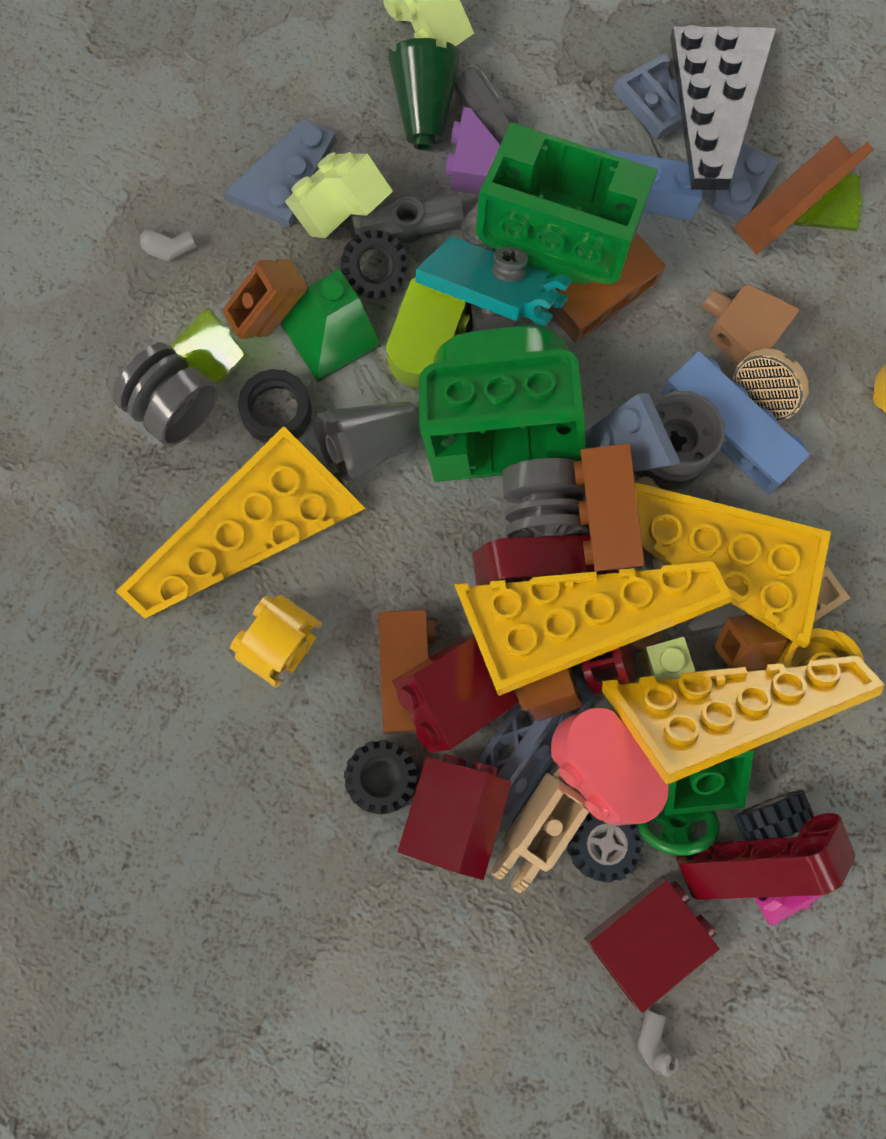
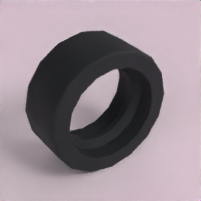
M269 369L258 372L246 381L239 394L238 409L242 422L252 437L264 444L283 426L297 439L304 434L310 424L312 407L307 388L297 376L286 370ZM274 388L290 391L298 404L297 413L291 421L282 426L267 427L256 419L253 407L259 395Z

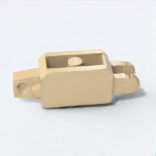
M559 769L553 776L548 773L545 774L503 837L502 841L506 845L491 868V875L501 880V878L503 879L509 873V870L513 867L519 856L524 857L525 860L511 882L512 889L518 893L524 892L540 869L547 872L553 868L589 813L585 805L586 799L577 788L571 787L563 780L559 774Z

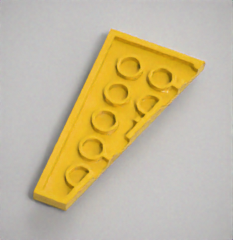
M283 426L116 592L145 619L366 508Z
M635 482L643 549L669 565L714 561L732 595L731 603L799 646L803 648L809 646L831 531Z
M714 561L663 565L661 569L635 571V568L619 569V573L597 575L596 572L541 576L532 577L530 581L512 583L498 580L490 581V585L469 586L468 583L454 584L499 696L729 604L732 600V595Z
M859 656L810 660L807 666L785 668L783 663L768 664L766 670L747 672L746 667L682 673L678 679L657 681L655 676L640 677L638 683L618 684V680L603 681L602 692L663 781L668 785L880 696L885 684Z

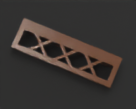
M835 136L737 223L733 229L757 255L874 149L866 142L852 154L841 140Z

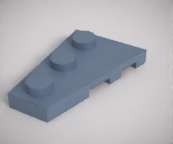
M302 119L224 192L226 201L290 228L296 216L285 203V200L293 194L291 189L299 180L307 176L311 177L319 170L318 163L329 155L336 141L335 132Z
M648 392L638 393L585 431L586 449L630 443L633 472L681 464Z

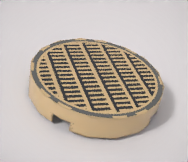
M763 348L751 352L737 365L732 377L733 382L742 385L747 390L749 398L760 408L769 410L777 421L789 419L800 410L809 394L807 376L796 360L792 363L789 359L785 358L787 354L779 350Z

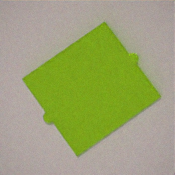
M847 174L802 214L795 221L794 225L857 231L859 228V207L863 203V200L860 198V175Z
M206 308L170 345L178 355L186 358L189 367L198 368L212 379L217 386L248 356L232 336V329L225 327L210 308Z

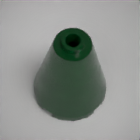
M433 38L404 40L396 44L395 52L392 49L389 50V65L406 140L414 144V148L418 150L434 149L435 144L442 141L460 63L459 49L449 42H446V48L436 46V39Z

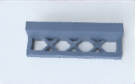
M575 675L574 677L584 707L539 722L535 720L532 725L522 728V719L530 711H523L520 703H518L477 760L479 763L498 768L496 776L512 782L501 818V823L507 827L553 762L551 741L558 725L567 717L588 710L597 697L591 693L589 687L582 679ZM514 742L515 750L512 755L500 761L499 753L504 745Z

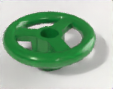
M661 811L651 820L661 824V837L653 832L649 821L637 824L641 836L649 845L661 852L677 856H688L703 852L714 844L720 832L719 819L714 811L665 816L664 811ZM705 819L707 831L700 839L694 841V824Z

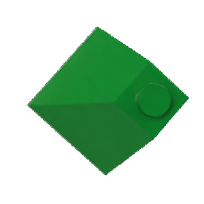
M340 269L308 286L307 291L280 323L317 382L322 381L380 347V342L359 297Z

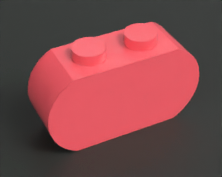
M592 708L569 716L558 725L551 741L552 758L560 767L559 774L563 780L571 787L577 788L586 799L585 805L594 817L610 825L622 826L648 822L662 811L668 797V785L663 781L628 728L614 711L606 708Z

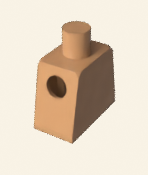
M744 285L733 300L717 289H714L702 305L703 309L718 318L709 334L710 340L737 365L753 351L763 348L772 349L800 311L796 306L751 285Z

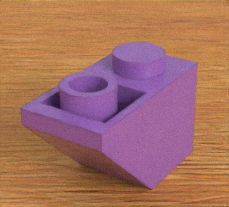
M463 107L461 122L454 121L451 143L457 145L455 153H448L445 175L452 176L451 191L479 195V191L500 144L473 110Z

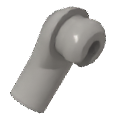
M147 229L140 235L141 248L147 254L164 261H171L197 247L189 231L172 239L153 229Z
M647 1009L638 1040V1050L650 1070L657 1075L672 1076L676 1073L679 1062L676 1055L670 1052L661 1038L667 1016Z

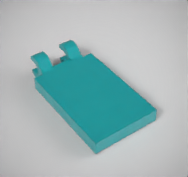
M453 236L448 238L416 269L415 282L515 321H518L521 316L529 318L540 326H546L553 314L543 311L541 306L548 309L551 306L561 308L568 297L558 293L556 288L565 291L571 284V279L565 275L559 274L550 278L549 272L528 264L525 266L526 274L522 280L516 282L502 281L492 273V266L495 263V252Z

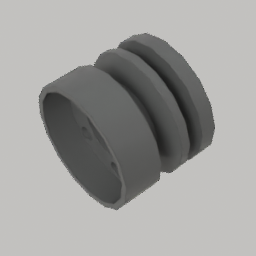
M159 342L150 345L140 352L127 365L115 386L113 401L121 410L128 412L133 420L144 422L143 426L162 444L174 446L183 442L204 422L217 400L219 389L217 384L198 368L189 367L186 358L178 355L169 344Z
M673 391L661 395L653 404L681 464L636 471L641 478L643 476H649L650 479L653 478L655 485L665 490H678L691 485L718 454L725 439L724 421L718 409L707 398L692 391Z
M564 458L533 459L510 465L503 470L504 499L509 503L516 504L505 511V520L510 522L506 527L507 538L582 536L587 534L589 530L588 524L581 525L578 500H574L583 495L585 491V485H576L574 460Z

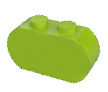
M415 277L409 283L388 339L386 352L388 355L387 364L392 375L406 386L419 388L421 372L425 367L433 364L435 354L443 343L456 335L467 332L471 314L466 313V301L415 282Z

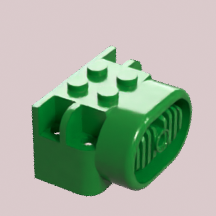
M511 122L479 191L476 235L484 244L492 247L493 252L502 247H514L523 250L528 256L527 264L549 272L550 278L562 274L569 277L571 283L576 284L591 282L602 284L615 283L621 276L645 210L646 200L658 169Z
M515 326L462 333L450 338L440 346L435 354L433 364L425 367L419 378V428L434 482L502 476L503 470L510 465L533 459L564 458L574 461L582 460L581 449H586L579 362L577 356L568 350L566 343L559 335L538 326Z

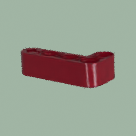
M591 536L516 537L490 541L472 554L476 586L490 585V581L498 580L512 583L530 581L532 577L595 572L594 564L586 565L583 541L591 540ZM610 571L609 573H619V571Z
M823 813L810 818L805 822L797 837L716 842L698 854L676 856V861L691 897L700 900L826 895L841 887L855 860V852L840 815L836 813Z

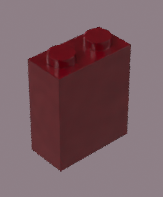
M474 634L460 638L392 680L397 690L399 703L408 711L416 727L417 738L427 748L429 753L453 749L519 703L514 690L500 696L498 695Z
M444 754L442 761L426 757L397 853L458 874L484 880L512 782L497 777L498 768L483 763L474 762L473 769L466 767V760Z
M656 879L583 938L633 1006L641 1013L645 1012L720 950L712 939L717 935L715 930L701 914L697 917L694 916L686 905L690 898L675 880L669 883L666 879Z

